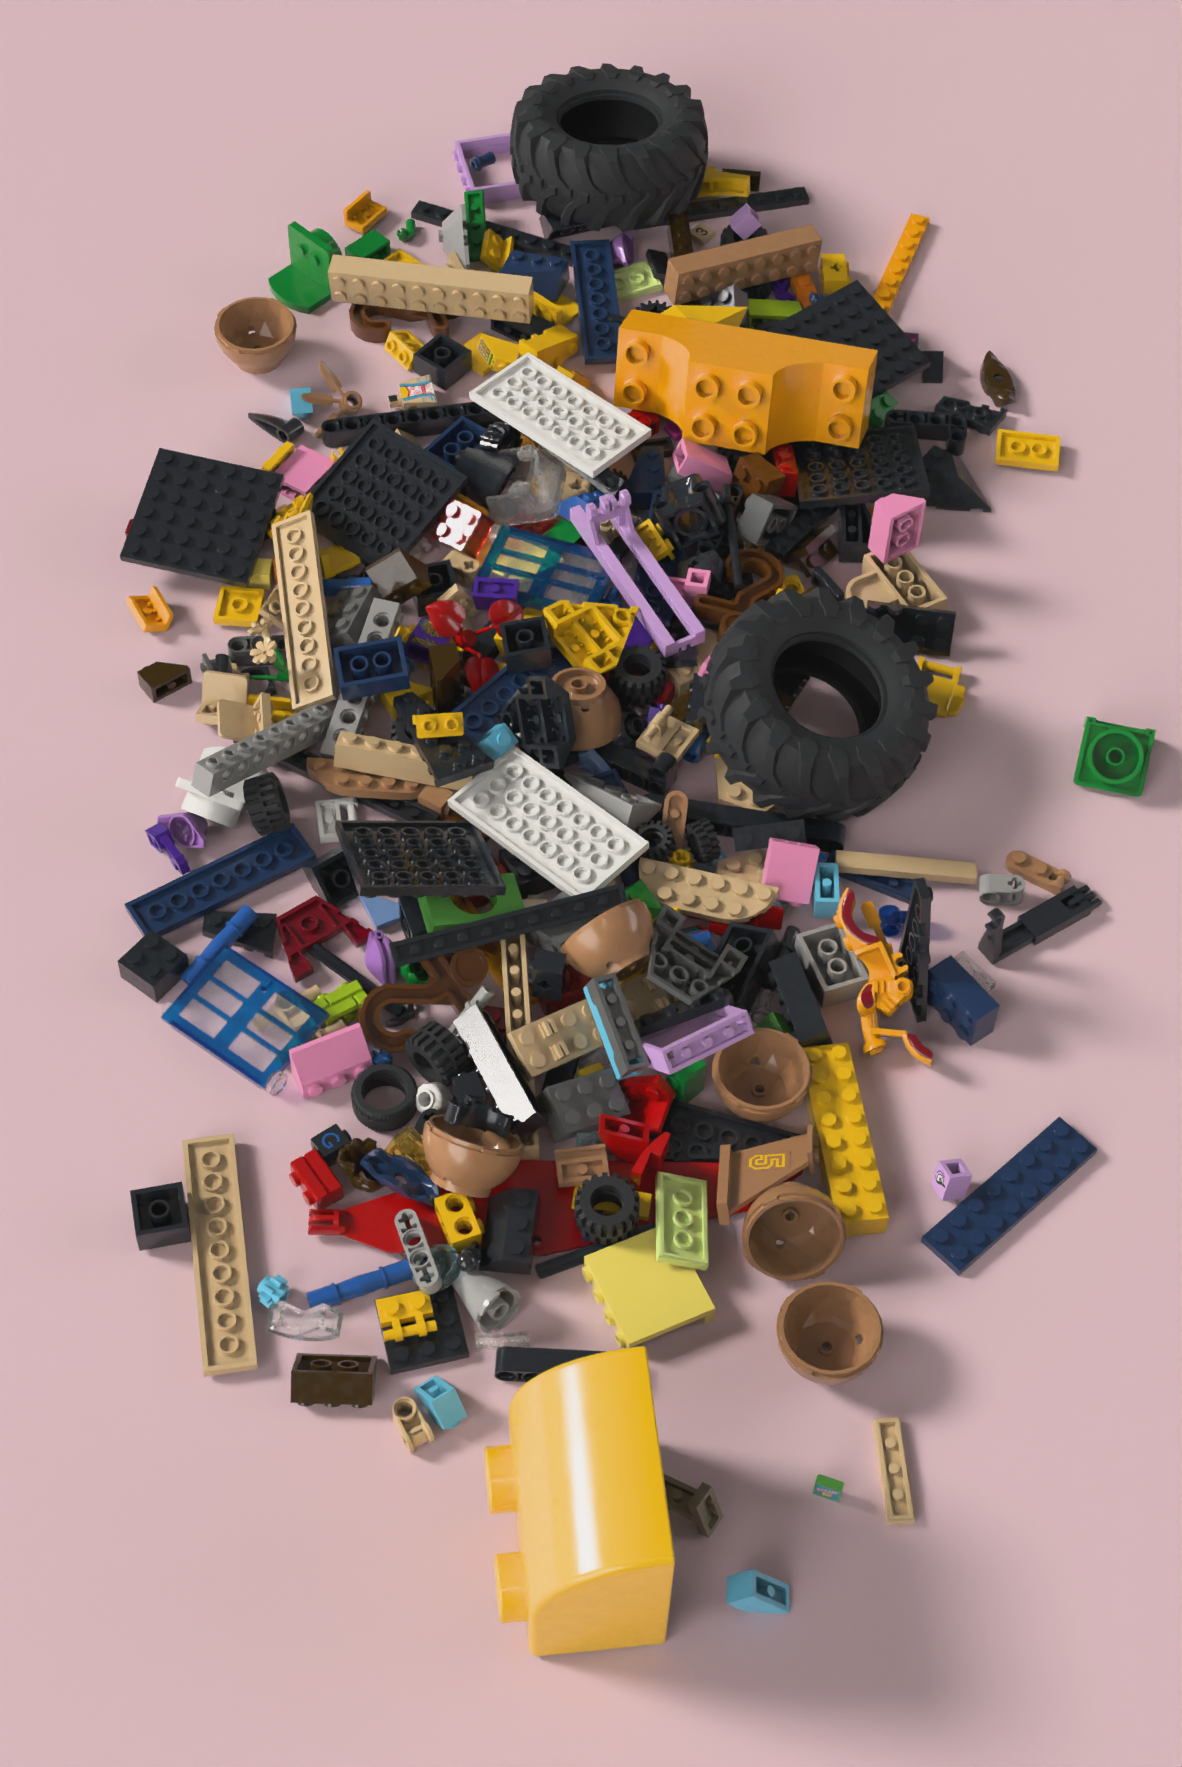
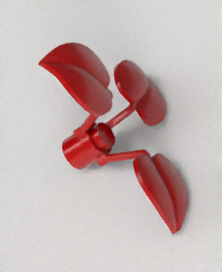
M440 600L425 607L434 630L440 636L445 638L453 637L457 647L477 656L469 658L465 664V675L474 692L499 672V667L492 658H483L481 653L471 648L476 643V636L496 628L497 634L502 637L499 623L524 619L521 605L510 600H498L489 609V619L493 624L474 632L470 629L463 630L464 626L461 623L466 618V612L458 602Z

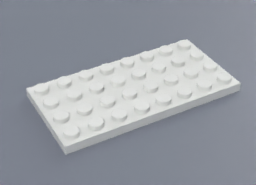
M529 352L469 392V397L472 401L592 478L651 436L650 428Z
M513 746L495 760L493 769L478 774L447 800L450 808L570 896L604 888L649 849L648 841L516 746Z

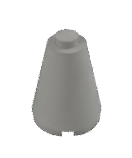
M476 1268L471 1272L460 1270L458 1276L451 1283L474 1322L483 1333L491 1334L493 1333L491 1330L497 1327L500 1330L503 1329L514 1319L519 1310L517 1301L518 1298L521 1300V1295L515 1288Z

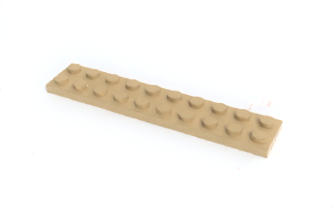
M311 510L271 525L292 709L296 713L314 704H324L337 699L315 517Z
M232 1133L182 1140L204 1377L258 1369L234 1135Z

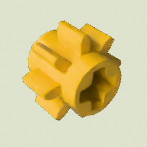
M679 849L673 852L674 855L669 857L666 863L692 868L696 860L691 859V852Z

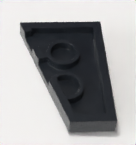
M943 396L935 405L934 412L962 414L967 419V427L990 436L1004 420L1008 410L1003 408L1000 411L991 410L989 405L984 404L981 407L972 406L969 401Z
M206 911L202 927L203 936L214 939L226 927L225 923L237 912ZM256 913L258 918L243 934L244 936L242 938L239 937L234 944L243 946L244 950L250 952L255 950L264 953L265 957L273 959L277 914Z

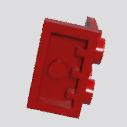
M661 1075L633 1076L619 1080L618 1083L622 1092L630 1100L628 1107L631 1114L625 1119L650 1124L649 1135L660 1134L676 1092Z

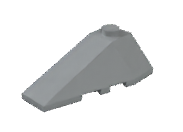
M461 204L442 222V230H438L439 242H443V250L447 256L449 253L455 252L464 269L470 270L465 204Z
M564 772L565 779L578 792L634 832H637V826L642 828V823L646 822L647 824L662 807V804L643 795L636 794L634 796L624 793V788L605 785V781L587 774Z

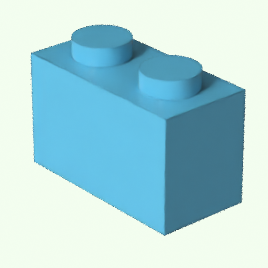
M817 863L812 886L813 918H833V916L837 915L836 911L840 902L838 863Z

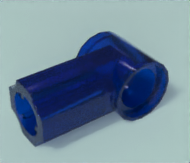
M895 905L882 906L878 912L881 920L880 927L884 936H896L903 932L907 911H901Z

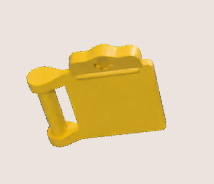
M920 656L917 664L921 671L926 669L953 677L950 680L933 675L934 681L927 687L929 701L938 705L937 717L946 718L947 715L956 717L965 702V687L958 685L963 668L959 666L953 668L930 662L925 657Z

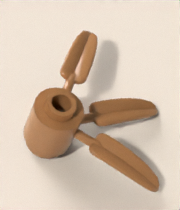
M320 361L319 369L331 390L333 392L338 391L342 398L333 399L332 395L303 393L301 398L308 403L322 406H332L333 403H339V413L337 415L332 413L326 420L337 419L342 414L354 415L362 406L361 395L356 391H348L344 394L341 390L342 384L325 362ZM321 426L315 433L318 439L322 438Z

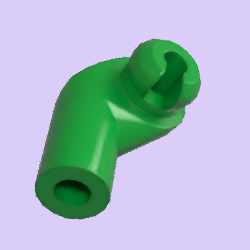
M406 220V229L401 228V232L398 229L397 237H399L400 241L406 242L416 235L415 220Z

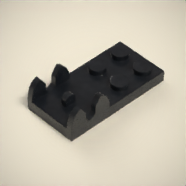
M872 600L867 601L866 612L875 618L888 614L895 620L893 632L903 643L915 641L920 653L950 656L956 618L955 611Z

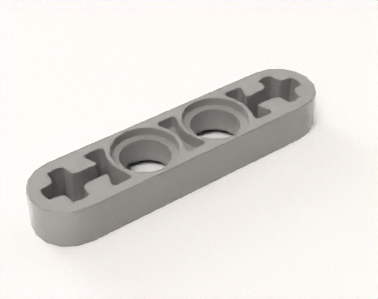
M404 1209L394 1219L397 1231L418 1287L424 1294H434L442 1286L439 1270L416 1212L412 1209ZM405 1221H410L412 1229H407ZM415 1237L421 1238L418 1244L414 1246L408 1245L411 1239ZM420 1257H428L425 1264H415ZM427 1273H429L431 1277V1282L428 1284L426 1277L424 1275Z

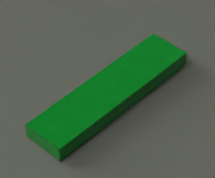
M483 190L464 192L469 263L482 261L480 255L484 232L487 231Z

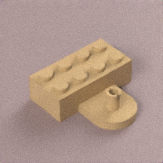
M910 551L884 564L873 552L865 554L861 570L863 575L853 578L846 587L845 599L856 596L864 601L865 609L867 608V601L872 600L945 610L948 599Z

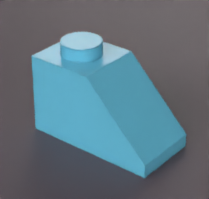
M311 388L289 389L292 415L296 414L297 418L309 417V413H313L312 403L304 401L301 395L303 393H311Z
M502 723L495 725L474 744L490 758L496 760L519 741L508 726Z
M435 1375L413 1388L433 1421L442 1429L454 1428L460 1424L462 1419L467 1417L455 1388Z
M754 1569L727 1576L726 1595L728 1605L744 1612L790 1613V1587L788 1584Z

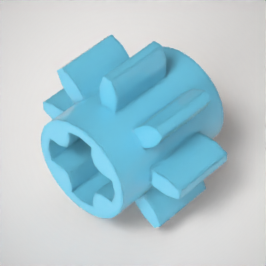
M279 1274L276 1277L266 1276L257 1288V1292L260 1293L258 1295L260 1297L259 1302L267 1308H270L272 1305L282 1306L290 1295L289 1286L287 1285L288 1281Z

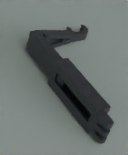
M1073 885L1018 916L1017 922L1003 929L1005 915L999 908H995L987 913L992 921L984 925L986 931L979 942L978 949L993 965L1031 943L1035 946L1091 914L1092 910L1102 904V901L1099 898L1093 900L1096 894L1093 891L1089 892L1090 888L1088 885H1084L1079 889ZM1074 905L1077 906L1075 909H1073V910H1071V911H1069V910L1067 909V906H1068L1070 909H1072Z

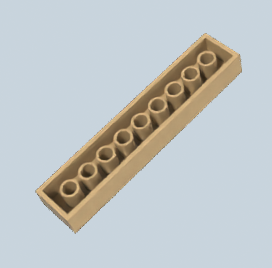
M334 254L328 269L332 301L527 324H530L534 310L533 277Z

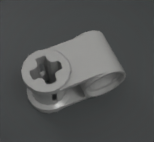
M984 874L979 878V900L986 905H1018L1023 901L1024 895L1022 891L1025 889V880L1019 875Z

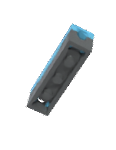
M614 972L594 977L583 988L617 1081L640 1075L650 1064L616 974Z

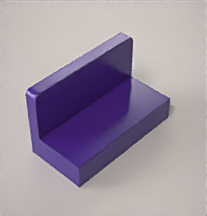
M475 577L472 598L476 610H489L494 602L502 599L519 604V579Z

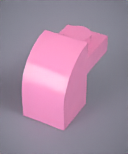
M689 568L686 579L669 576L668 578L687 605L692 608L696 595L708 594L711 571Z

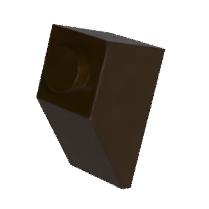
M155 662L137 671L139 685L153 703L192 683L191 671L188 665Z

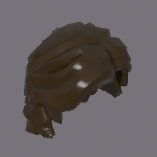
M369 1137L364 1141L354 1138L353 1141H350L349 1144L347 1143L344 1148L339 1150L337 1163L342 1166V1170L345 1171L355 1188L368 1193H374L385 1186L362 1167L360 1161L367 1153L377 1148V1141Z

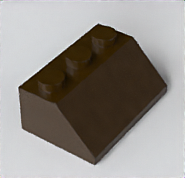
M456 642L428 646L430 687L433 690L434 708L438 714L451 713L453 701H458V696L464 694V684L461 680L464 679L463 667L460 666L464 664L462 651H457Z
M297 1353L291 1370L290 1403H297L300 1406L324 1404L327 1407H338L342 1404L351 1405L354 1408L372 1406L375 1394L377 1356Z

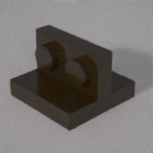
M833 524L815 530L812 535L784 560L785 564L796 560L807 578L812 576L814 567L819 565L822 568L839 553L829 538L837 531Z

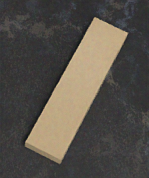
M900 1417L874 1418L872 1426L887 1525L914 1524L915 1514Z

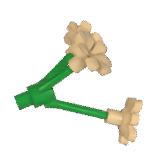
M272 615L261 619L260 623L257 621L251 624L252 628L247 631L250 636L261 634L264 639L263 642L259 641L256 643L258 649H252L250 655L254 657L252 661L255 664L269 662L273 663L280 670L277 675H250V673H241L237 664L232 663V673L245 675L248 678V682L250 680H284L289 683L288 665L277 649L276 642L271 639L272 635L269 632V629L274 626Z

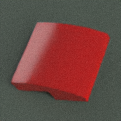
M665 1132L658 1136L646 1147L631 1171L630 1184L633 1183L637 1192L640 1191L649 1170L655 1173L660 1171L668 1153L670 1133Z

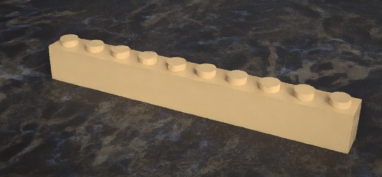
M525 935L501 941L506 1038L508 1049L536 1097L534 1078L528 1079L507 1037L509 1032L531 1023ZM538 1130L526 1139L517 1134L513 1135L525 1145L521 1160H540Z

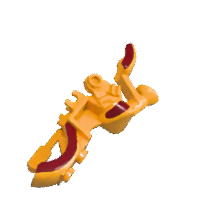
M847 887L840 899L838 910L836 911L837 915L833 916L838 930L843 928L846 937L843 938L848 952L853 950L856 959H860L869 970V981L863 986L857 997V1009L861 1016L865 1040L863 1055L870 1053L871 1057L885 1051L883 1047L889 1043L883 1040L881 1036L902 1038L909 1053L918 1062L931 1067L933 1053L922 1045L915 1034H907L903 1030L882 1029L878 1027L877 1012L891 1017L905 1002L912 999L914 985L911 980L904 977L909 973L908 965L903 967L897 966L899 962L903 961V954L900 952L893 953L892 944L887 943L880 927L881 920L873 902L867 901L862 903L860 908L869 928L874 930L876 936L864 933L855 925L853 910L856 905V898L854 892Z

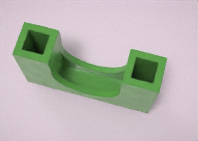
M514 873L500 874L506 885L505 895L488 897L492 909L483 914H470L460 910L453 904L450 896L445 898L438 896L418 898L427 933L524 909Z

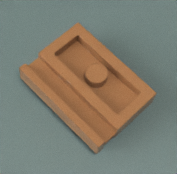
M605 1144L554 1149L559 1188L582 1185L586 1179L591 1181L592 1175L597 1174L598 1177H601L603 1172H608V1176H610Z

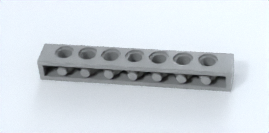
M374 598L358 643L394 637L398 626L402 625L404 619L400 603ZM340 693L320 750L322 758L334 759L335 744L340 731L364 735L363 726L370 719V706L372 702L375 703L377 695L343 701L342 694ZM355 701H361L359 704H353ZM350 720H353V721H354V722L351 723V724H347V723H346L347 721H350Z
M314 704L196 762L191 786L207 797H211L325 739L334 712L322 704Z

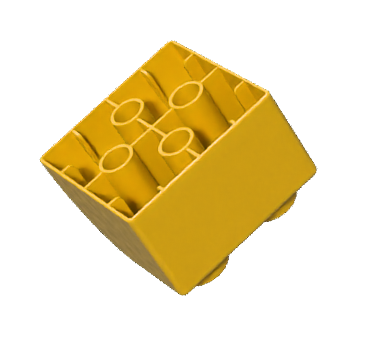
M645 1346L581 1357L560 1364L532 1378L520 1387L510 1402L509 1444L487 1446L484 1449L489 1511L491 1514L515 1512L519 1551L497 1553L494 1556L499 1619L501 1623L526 1621L529 1651L534 1656L665 1643L675 1556L647 1349Z

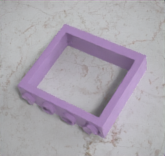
M510 133L455 141V151L452 152L453 160L457 161L458 174L461 173V184L465 186V192L483 190L485 204L521 198L519 184H516L515 181L474 187L465 161L467 158L481 156L490 151L494 154L510 152Z
M729 1005L664 1030L640 1037L650 1064L648 1067L671 1075L755 1033L747 1010ZM671 1052L672 1057L670 1058L667 1057V1053Z

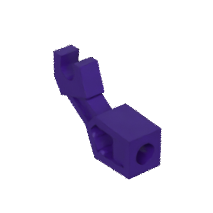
M790 277L772 281V291H774L777 300H796V297L788 292Z
M157 823L145 830L150 844L160 853L167 852L175 870L179 869L182 875L191 871L184 855L176 848L169 829Z

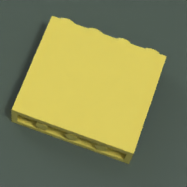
M656 1228L584 1256V1267L581 1268L582 1274L586 1282H591L593 1285L594 1298L598 1304L602 1303L605 1309V1320L609 1326L613 1325L616 1331L615 1338L620 1348L636 1346L701 1318L704 1324L714 1320L715 1306L695 1269L656 1261Z

